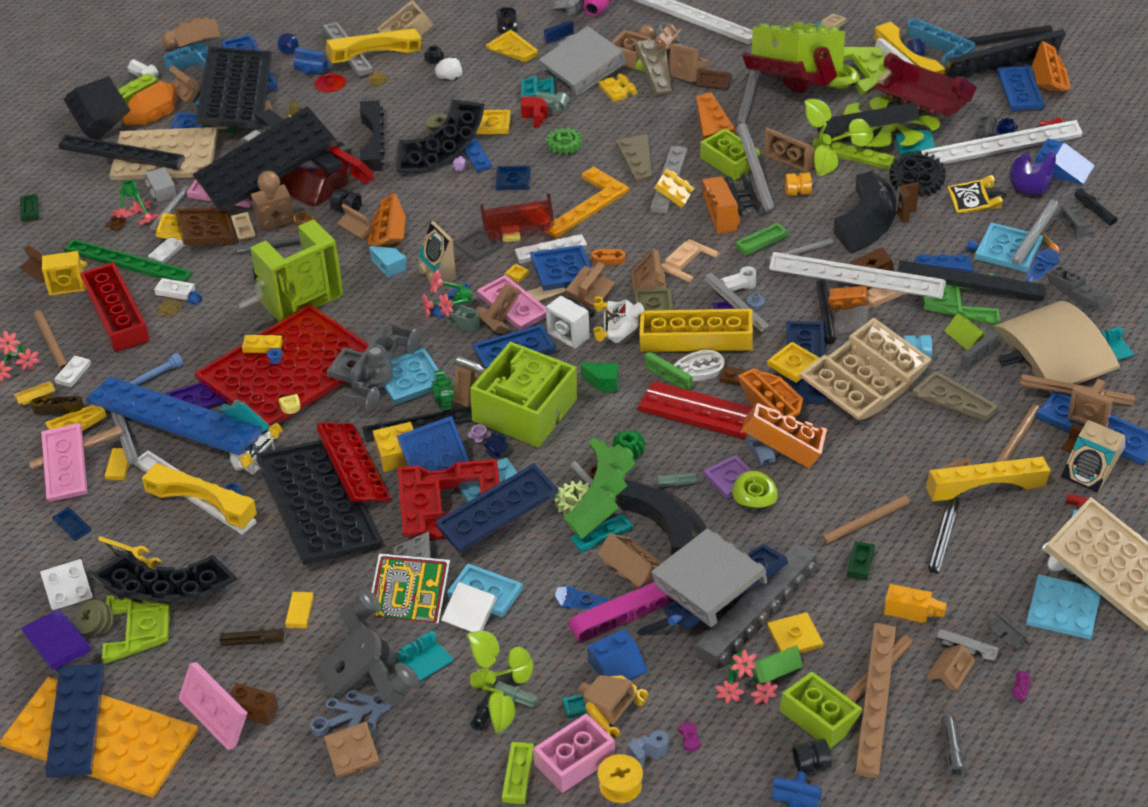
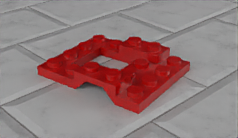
M497 459L456 462L448 469L428 471L420 466L397 467L403 537H415L429 532L430 540L446 539L435 526V521L450 513H442L440 489L459 488V483L479 481L480 494L486 492L500 483Z

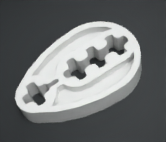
M700 350L681 358L674 366L690 374L692 381H702L721 375L724 367V358L716 351Z

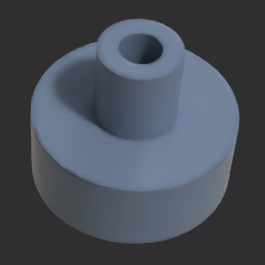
M755 292L747 298V305L752 310H761L765 306V298Z

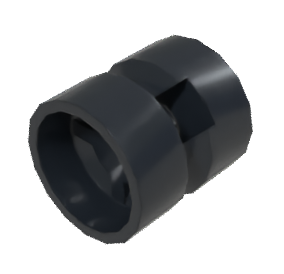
M503 7L497 10L498 32L502 35L509 30L516 33L518 30L516 10L511 7Z
M337 188L331 195L330 207L332 210L343 212L344 210L341 206L345 204L358 212L362 205V196L358 193Z
M824 738L811 741V745L800 743L792 746L793 760L798 772L809 773L813 771L814 767L817 770L831 768V752Z

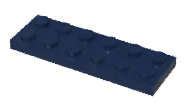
M786 321V346L793 342L821 358L825 355L824 322ZM787 378V384L803 398V403L826 404V396L803 378L797 383Z
M533 463L435 521V526L457 552L461 553L556 496L558 488Z
M764 543L747 553L753 561L764 566L766 578L789 564L786 556ZM757 580L738 596L745 594L750 588L761 583V581ZM676 601L663 608L667 617L674 614L681 615L683 618L677 624L686 630L696 626L701 621Z
M103 663L59 668L45 768L47 778L92 774L105 671Z

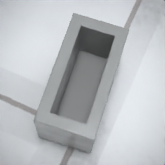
M165 167L146 172L147 179L144 181L152 199L155 198L157 203L176 197L175 185Z

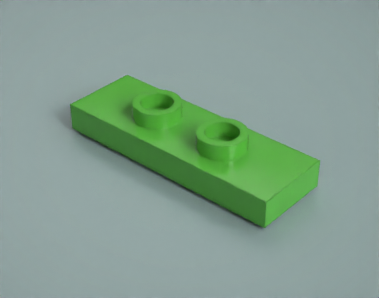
M776 223L735 242V247L747 256L788 237V231L779 223Z

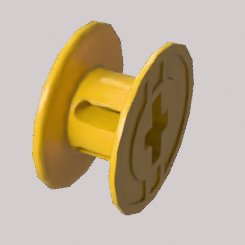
M618 754L606 758L599 765L597 774L600 781V791L608 800L618 803L629 802L641 792L643 770L641 764L635 758L629 755Z

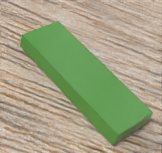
M650 351L645 354L646 369L679 388L692 389V376Z
M798 646L789 647L754 661L760 683L768 682L803 667Z

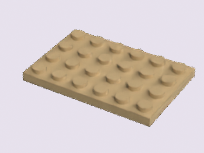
M218 128L120 131L118 143L183 154L185 160L178 170L166 168L171 178L194 177L193 174L199 169L213 162ZM114 159L110 179H147L146 172L163 167Z
M1090 497L1047 543L1044 549L1147 632L1148 542Z

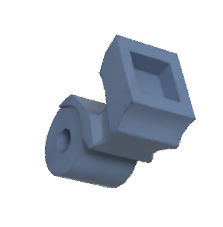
M746 433L745 443L749 451L752 452V456H754L758 466L775 463L773 448Z
M654 731L649 738L645 735L639 739L633 738L627 744V755L635 758L644 768L646 754L656 759L666 755L669 749V736L664 731Z

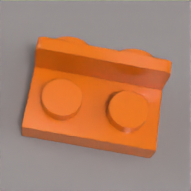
M867 286L830 289V297L828 298L830 309L840 311L867 308Z

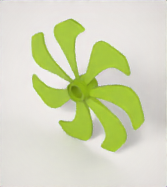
M883 95L873 98L869 105L872 110L886 108L888 103L893 100ZM859 103L848 105L844 115L862 112L859 110ZM933 115L921 116L919 120L911 121V123L925 125L932 131L940 127L939 120ZM899 124L872 127L873 131L881 127V131L865 146L884 147L890 145L891 132H894L896 128L905 136V140L900 143L902 146L918 143L924 138V134Z

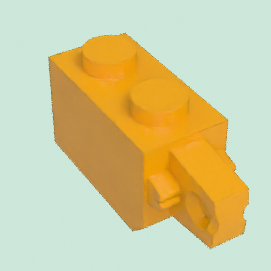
M890 584L885 600L884 615L925 623L928 617L944 618L947 603L931 598L932 592Z

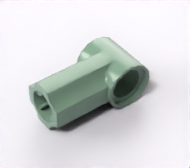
M542 92L536 93V97L545 100L547 108H551L554 112L561 111L563 113L569 102L568 95L563 92H559L556 95Z

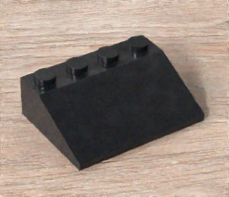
M109 76L77 87L63 99L81 131L90 139L99 140L131 111Z

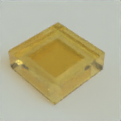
M165 298L156 308V311L159 314L173 317L182 307V304L179 301Z

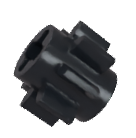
M430 46L427 52H424V57L427 63L438 64L442 61L441 59H444V52L438 46Z

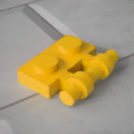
M621 73L617 75L618 80L612 77L598 82V86L613 102L627 98V93L637 94L636 86L630 83L629 79Z
M666 168L663 172L664 175L659 178L654 188L678 206L683 207L690 196L689 193L694 188L689 185L687 180H682L677 176V173L671 172Z

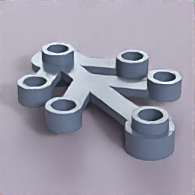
M350 690L346 694L348 703L340 702L335 698L326 701V709L329 712L338 710L346 713L329 720L324 717L314 718L310 723L311 731L315 736H324L328 733L329 729L351 721L348 727L361 723L364 715L371 713L369 720L366 722L368 726L373 727L370 729V733L374 734L376 732V723L381 713L387 712L392 705L385 702L378 704L383 702L379 692L369 696L358 693L356 690ZM352 695H355V696H356V697L353 698V699L349 698V697L352 696ZM357 702H361V703H364V704H366V705L360 707V706H356V705H352V704H355V703H357ZM332 703L336 704L334 707L329 706Z

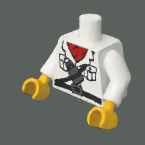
M595 297V303H593L595 310L602 311L604 308H607L604 310V330L602 327H595L593 329L595 339L603 341L607 337L614 343H619L638 327V315L644 312L643 305L639 302L633 305L628 300L621 302L608 301V303H605L602 297Z
M278 423L270 426L268 432L261 434L240 455L230 453V462L236 471L244 469L253 475L259 469L256 453L275 449L273 439H277L279 433L283 431Z

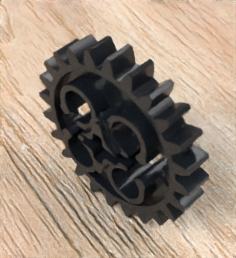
M912 151V155L906 152L905 157L900 155L899 160L895 159V163L891 164L890 181H892V186H895V190H898V186L915 183L916 162H919L918 194L923 197V194L930 196V192L936 194V189L941 190V185H944L946 168H943L944 163H940V158L934 160V154L929 157L928 152L922 155V151H919L918 154Z

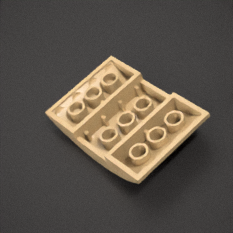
M1065 301L1055 302L994 326L1011 349H1018L1031 364L1032 372L1036 377L1079 384L1120 367L1111 347L1096 325L1079 308Z
M872 318L852 333L845 344L829 356L823 355L802 371L799 376L857 420H862L880 412L903 394L924 372L932 359L877 319Z

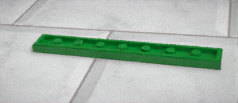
M75 239L64 248V253L78 251L79 256L104 264L114 262L116 267L159 279L187 282L193 275L190 270Z

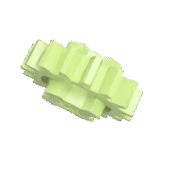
M571 481V485L564 483V488L559 487L558 494L555 496V507H558V512H564V516H566L584 497L589 489V483L582 485V481H579L578 484Z

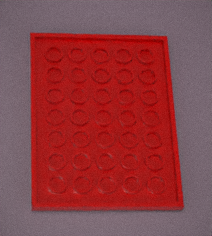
M309 304L258 334L282 336L280 363L272 364L267 353H243V344L194 374L198 381L232 405L235 400L244 402L268 425L272 426L275 423H281L293 415L284 413L281 410L279 398L297 394L300 400V410L344 383V381L327 377L328 368L342 349L348 348L364 353L369 344Z

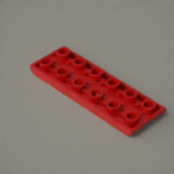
M652 382L637 406V410L742 439H746V433L742 431L744 419L753 408L659 382Z
M318 422L317 432L351 502L372 500L390 502L391 497L354 424Z

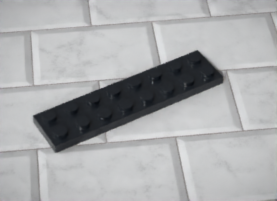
M1064 29L949 58L944 75L954 79L963 76L967 78L971 77L974 73H986L989 69L994 71L1005 65L1007 67L1013 66L1016 62H1028L1031 58H1035L1042 41L1055 47L1058 53L1066 32Z

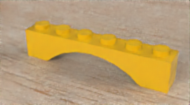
M888 22L875 27V42H877V38H883L913 64L943 75L945 74V68L936 60L919 56L907 49L900 40V29L895 24Z
M413 28L326 40V55L331 63L346 62L356 55L370 51L390 50L412 53L421 50L422 37Z
M1043 457L935 469L929 471L926 489L932 502L953 499L971 488L990 483H1011L1029 490L1046 486L1051 470Z
M155 463L142 477L145 492L160 498L188 496L202 499L215 506L222 513L228 524L243 530L257 514L254 499L203 481L200 478L187 475L184 472H179L166 465Z

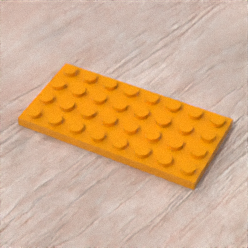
M50 677L46 678L0 740L1 746L47 761L58 680ZM102 695L92 774L87 776L154 798L198 732V726Z

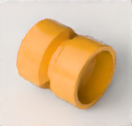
M810 172L800 173L798 176L795 173L785 174L786 195L796 196L797 193L811 195L812 180Z

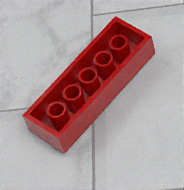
M114 262L80 273L84 291L114 352L150 341L146 324Z

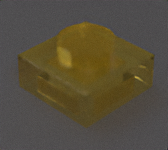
M379 71L367 77V82L377 87L390 80L388 75Z
M294 99L288 101L289 108H287L289 116L300 110V106Z

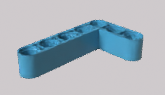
M916 18L907 21L906 35L947 53L942 57V66L944 68L949 58L974 52L975 43Z
M197 42L166 53L163 56L166 71L170 72L169 69L172 65L181 70L197 63L204 70L208 46L203 42Z

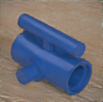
M295 48V54H300L296 55L294 59L295 70H300L304 74L309 72L325 74L324 72L329 67L328 60H325L326 52Z
M800 771L793 781L779 777L774 778L772 800L787 803L788 807H818L822 788L807 784L805 781L806 773Z

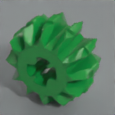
M626 429L625 432L619 431L618 435L614 436L613 448L617 444L623 448L628 447L637 459H639L640 454H644L645 440L641 432L636 433L635 430L628 431Z

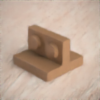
M673 43L670 45L669 75L695 82L697 70L708 67L709 60L698 57L699 49Z
M172 65L169 71L176 75L172 84L176 87L177 95L187 103H191L198 92L201 91L202 84Z
M653 248L631 271L633 294L634 290L666 288L664 268L660 265L659 251Z
M598 262L595 267L591 268L584 265L567 287L565 294L589 308L595 309L593 305L595 303L594 298L599 296L604 301L614 288L615 282L603 276L604 264Z
M1098 379L1091 390L1075 385L1072 391L1068 419L1084 425L1090 420L1108 428L1113 398L1106 396L1107 390H1104L1106 381Z

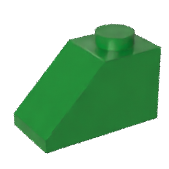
M581 362V378L598 391H617L619 379L618 363Z

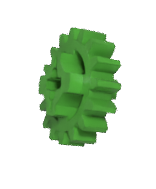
M561 127V130L555 129V132L550 131V135H547L546 145L548 150H552L553 153L559 152V155L562 153L568 155V152L573 154L574 150L579 151V147H582V136L580 132H576V129L570 130L569 127L567 129Z

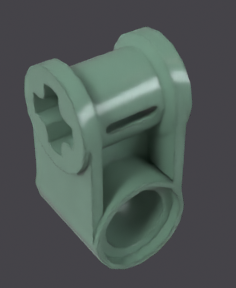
M462 304L455 305L453 312H449V317L445 315V321L454 327L468 332H475L480 328L478 311Z

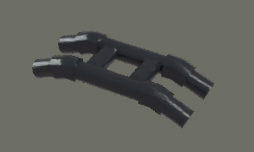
M748 174L741 176L745 190L736 191L732 177L728 176L725 178L728 188L738 204V213L741 216L747 217L749 213L746 207L754 206L756 212L760 214L765 213V208L759 202ZM749 196L750 200L741 201L739 197Z

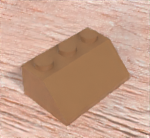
M770 128L765 129V156L803 172H808L814 166L815 148Z
M609 533L597 553L603 558L602 562L612 568L614 567L617 570L616 573L625 579L628 578L631 581L630 584L636 589L653 583L651 571L663 563L632 538Z

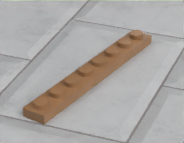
M874 623L855 766V775L878 778L896 632V627L880 623Z

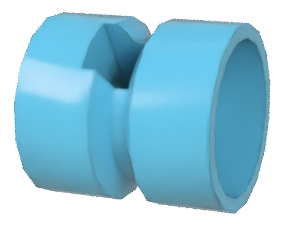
M914 335L903 336L904 340L929 358H932L931 335H920L918 339Z

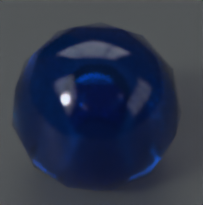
M284 33L279 37L277 46L280 52L290 55L295 53V48L299 47V42L295 35Z

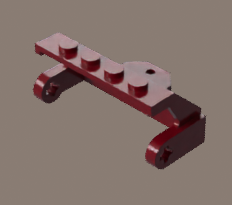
M819 46L814 51L813 58L817 67L816 72H806L802 61L793 62L752 55L748 52L742 54L746 69L767 77L782 79L789 89L798 93H804L809 85H828L838 77L827 47Z
M888 53L883 62L884 68L890 71L892 76L884 85L877 82L875 89L886 94V97L895 100V98L900 99L899 102L903 104L917 102V109L922 110V108L927 109L926 112L935 115L939 113L947 117L952 116L964 107L967 102H971L977 89L975 85L962 77L954 79L906 62L893 53Z

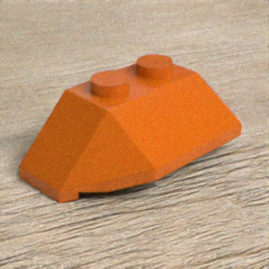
M1042 41L1032 64L1037 85L1048 91L1071 90L1066 68L1061 58L1056 54V48Z
M160 81L135 94L128 103L131 111L122 118L123 124L125 126L149 125L171 114L175 110L178 99L175 85Z
M395 193L381 200L379 204L380 207L371 221L374 229L369 234V247H389L401 242L404 238L406 216Z
M755 368L738 375L741 387L752 407L758 403L779 411L785 417L788 415L793 417L800 415L803 398L781 377L767 372H759Z

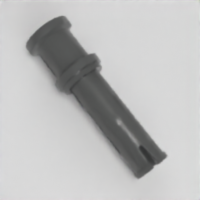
M945 715L941 718L946 745L944 760L948 766L946 774L949 778H962L966 775L967 769L963 765L964 752L959 747L956 719L953 715Z

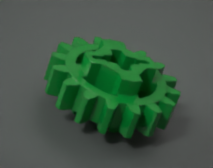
M443 369L434 371L435 381H431L435 403L439 402L442 411L451 410V400L454 399L451 378H446Z

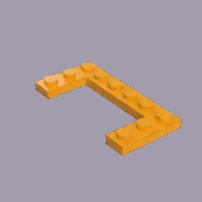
M593 166L582 173V178L601 189L600 192L557 219L533 204L522 210L520 217L556 239L630 192V188Z

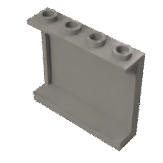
M588 26L539 59L541 70L546 71L548 69L571 86L572 93L576 96L585 92L626 63L624 52Z
M709 529L704 530L651 571L657 588L710 627L717 623L715 613L757 580L764 584L767 583L766 569L761 563H756L746 553L740 552L732 543H727L718 533H713Z

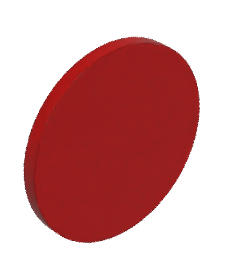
M329 73L318 77L314 82V86L321 92H336L345 86L346 79L339 74Z

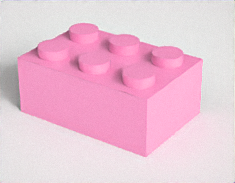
M586 713L534 747V765L564 793L598 770L603 760L615 755V741Z

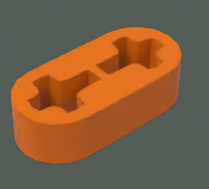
M597 249L592 252V262L595 264L600 262L604 265H621L625 262V252L619 249Z

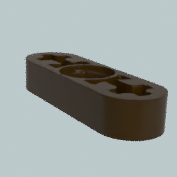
M81 396L39 397L30 403L35 414L74 413L84 408Z

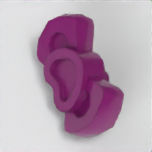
M1018 671L1016 672L1017 681H1015V686L1011 691L1017 701H1025L1031 681L1027 672Z
M692 722L681 724L678 732L683 735V740L685 741L683 749L690 752L698 750L701 747V742L697 735L696 725Z

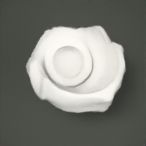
M446 58L437 64L435 73L439 79L446 78L454 81L456 77H461L462 67L456 58Z

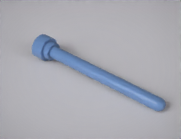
M175 353L167 359L168 362L129 383L139 386L170 368L178 369L184 366L183 360L178 353Z

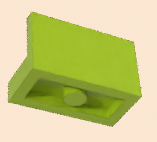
M958 313L944 330L966 350H969L985 337V333Z

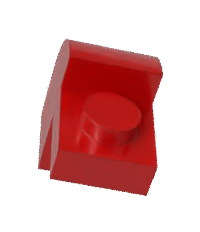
M522 97V118H533L534 128H540L544 118H548L547 103L539 97Z

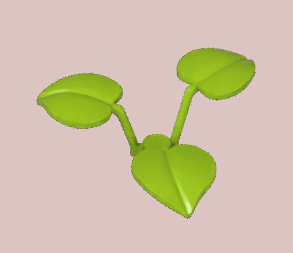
M817 99L804 101L808 122L817 128L823 126L820 132L817 133L818 137L813 140L815 148L814 165L818 176L828 174L838 166L836 153L829 150L828 147L831 142L851 136L852 144L861 147L867 145L873 139V130L862 119L851 121L849 124L850 133L835 138L822 134L827 126L826 121L831 119L829 107Z
M475 631L468 633L466 636L470 642L473 657L482 668L477 669L476 672L471 674L470 683L475 689L482 688L483 691L493 692L489 698V711L494 730L498 734L512 723L516 715V708L510 696H503L502 691L490 686L495 683L497 676L511 672L514 682L518 684L526 683L532 675L533 661L531 655L524 648L515 647L509 651L507 657L510 669L494 673L488 668L496 662L495 656L498 655L500 650L499 643L492 633Z

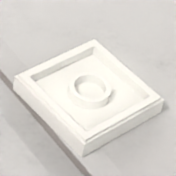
M458 582L441 620L469 632L483 631L497 597Z

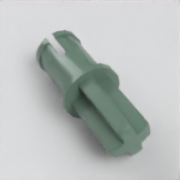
M695 473L657 475L658 488H678L679 485L697 483Z
M498 681L495 689L503 692V696H510L514 703L517 702L530 708H534L537 704L538 697L521 690L519 686L515 688L501 681Z

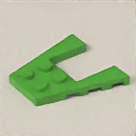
M945 284L942 299L922 296L923 307L926 310L956 316L958 313L969 320L991 325L1000 324L998 308L962 306L959 288H969Z

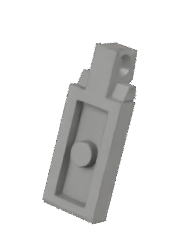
M942 629L939 630L937 635L939 639H942L941 643L954 647L955 644H963L972 654H975V651H979L984 659L996 660L999 650L997 647Z

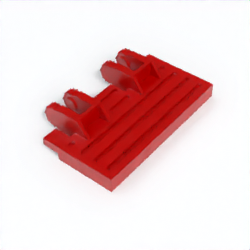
M335 145L326 150L342 162L343 171L350 167L349 174L355 179L360 180L363 184H367L371 180L375 181L376 178L372 176L374 172L361 160Z

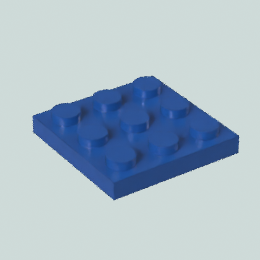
M582 245L530 252V259L543 291L567 288L584 265L591 268Z
M452 416L396 436L407 466H420L428 471L446 470L456 462L469 461Z

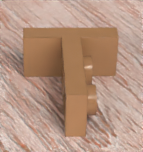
M505 284L489 310L480 306L477 307L476 310L479 317L495 332L504 335L508 334L510 328L502 321L522 291L517 287Z
M462 365L456 366L453 402L466 407L471 406L470 388L479 378L477 372Z

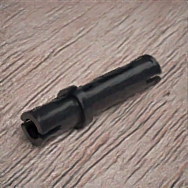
M1082 188L1076 190L1074 196L1083 203L1085 208L1091 209L1109 226L1117 222L1118 218L1096 201L1097 199L1093 195L1090 196Z

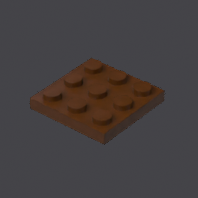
M217 208L174 209V216L183 245L228 244L236 242V236L227 210L220 213Z

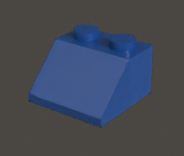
M625 629L587 646L588 662L599 676L622 675L628 680H633L648 672L636 642Z

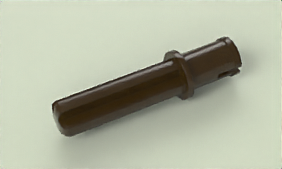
M261 628V630L222 633L219 640L222 646L262 643L264 645L265 642H284L283 628L269 630Z

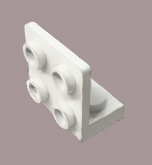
M81 559L40 571L52 610L93 597Z

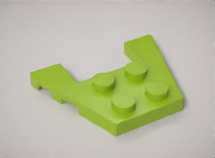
M844 47L843 60L852 58L866 77V79L859 80L855 84L858 91L864 95L876 86L877 79L887 71L883 66L885 54L879 47Z
M107 596L106 604L111 607L113 615L127 613L126 641L103 644V664L169 642V604L151 601L140 603L133 602L131 598L120 600L115 599V596Z

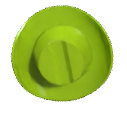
M843 64V70L836 71L838 77L827 86L838 89L847 88L849 84L859 81L860 76L854 68Z
M746 471L735 480L732 487L733 498L740 505L760 508L772 505L778 499L775 483L760 471Z

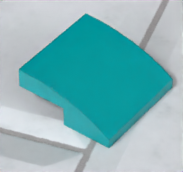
M537 76L521 80V100L522 97H536L537 92L556 95V80L554 76L543 80H538Z
M914 130L923 133L924 138L910 146L900 145L905 140V136L902 132L897 133L895 139L899 156L905 157L906 152L912 155V151L918 154L919 151L935 148L931 131Z
M235 400L231 406L223 404L219 409L224 415L235 418L237 421L260 426L262 432L270 427L242 401Z

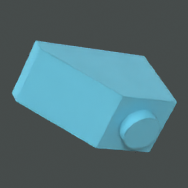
M369 247L371 261L387 278L406 271L407 259L396 248Z

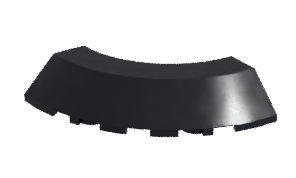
M452 99L446 120L429 136L412 140L399 139L396 148V171L404 173L426 171L448 163L457 157L476 135L482 121L485 104Z
M873 171L856 175L855 190L860 197V201L851 211L834 219V235L850 254L868 247L869 244L880 239V236L888 231L896 215V198L891 186L884 178Z
M625 480L628 486L622 490V510L634 512L644 517L647 516L654 520L670 540L671 556L707 529L696 511L676 495L650 484Z
M126 553L92 573V577L109 590L130 598L146 601H176L194 598L214 592L237 580V577L214 555L189 564L188 568L175 570V567H157V569L146 567L145 563L137 561Z

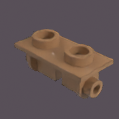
M668 24L655 39V44L660 48L657 52L659 53L663 49L665 51L668 50L671 42L673 43L679 37L678 33L682 29L676 30L672 24Z

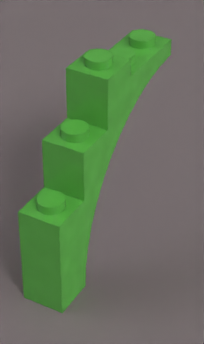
M594 437L588 441L597 455V471L584 497L563 518L571 531L581 539L619 508L615 503V496L628 486L624 481V474L636 465L632 458L634 454L628 447L623 448L619 444L614 448L612 446L609 447L603 440L599 441Z

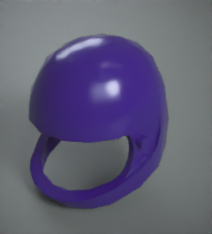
M1050 151L1044 161L1038 164L1031 163L1030 152L1016 157L1009 171L1010 183L1014 189L1025 195H1044L1053 175L1056 153Z

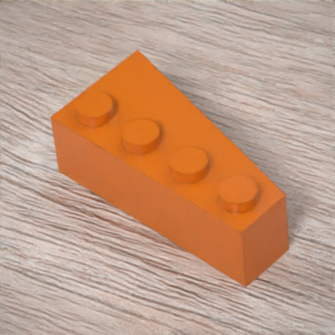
M712 92L697 95L696 113L702 141L725 128L735 134L734 126Z
M723 177L702 179V193L716 233L737 231V225H740L738 204L729 190L728 184L724 181Z
M758 403L746 415L742 426V431L807 468H810L822 454L827 429L824 427L818 429L813 427V423L807 421L801 423L796 421L795 417L791 415L782 416L779 411Z

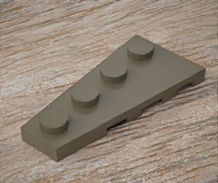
M655 40L636 41L635 48L655 96L670 94L672 89L666 51L663 49L658 53L657 51L660 48L655 44Z
M648 134L616 140V145L635 182L652 180Z
M937 371L912 390V396L983 421H987L998 412V405Z

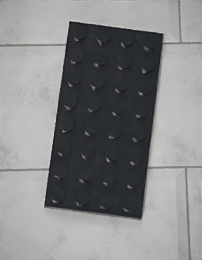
M208 46L196 124L262 129L263 124L256 120L255 114L265 111L272 51Z
M307 106L270 129L258 134L248 142L243 143L233 151L228 152L221 158L214 160L206 167L199 169L193 176L220 213H223L251 196L252 193L260 190L257 181L261 173L272 171L281 178L338 144V142Z
M321 440L256 453L257 464L303 565L382 548V541L363 503L351 502Z

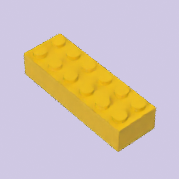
M752 309L644 311L640 315L641 352L753 350Z

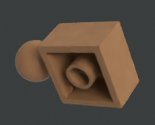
M198 17L192 19L190 23L178 24L179 27L165 32L161 41L166 49L176 50L179 47H185L197 42L205 43L221 36L216 19H209V17L200 19Z
M648 25L641 26L636 33L627 30L622 31L611 42L624 52L626 63L622 66L636 70V63L639 58L635 48L636 41L655 40L656 32Z
M272 171L261 173L257 181L261 191L251 194L255 219L261 231L271 230L275 227L295 222L291 197L285 185L280 186V179L276 173Z

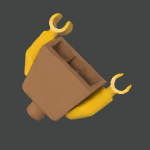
M600 675L592 685L582 683L579 687V695L584 698L585 709L589 716L609 736L614 734L617 738L620 735L619 729L610 727L609 724H615L632 700L635 705L642 706L645 703L644 699L648 697L646 690H637V686L622 675Z

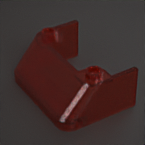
M342 162L341 169L329 174L321 168L311 172L299 166L279 178L280 184L285 185L291 198L310 207L321 205L331 197L335 189H342L349 183L346 162Z
M550 193L546 194L547 200L490 209H484V205L480 204L485 236L489 237V239L499 238V235L536 229H541V231L551 230V227L554 226V216Z

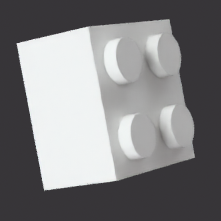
M563 296L558 297L546 306L548 334L574 349L590 338L588 310Z

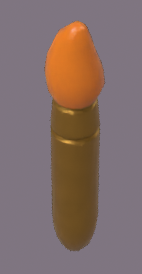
M1042 231L1040 234L1043 235L1042 242L1048 248L1059 253L1058 246Z

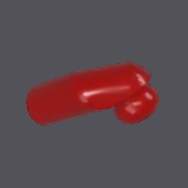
M1057 117L1051 121L1041 120L1039 127L1063 123L1064 119Z
M1068 494L1066 503L1076 505L1080 509L1087 502L1088 498Z

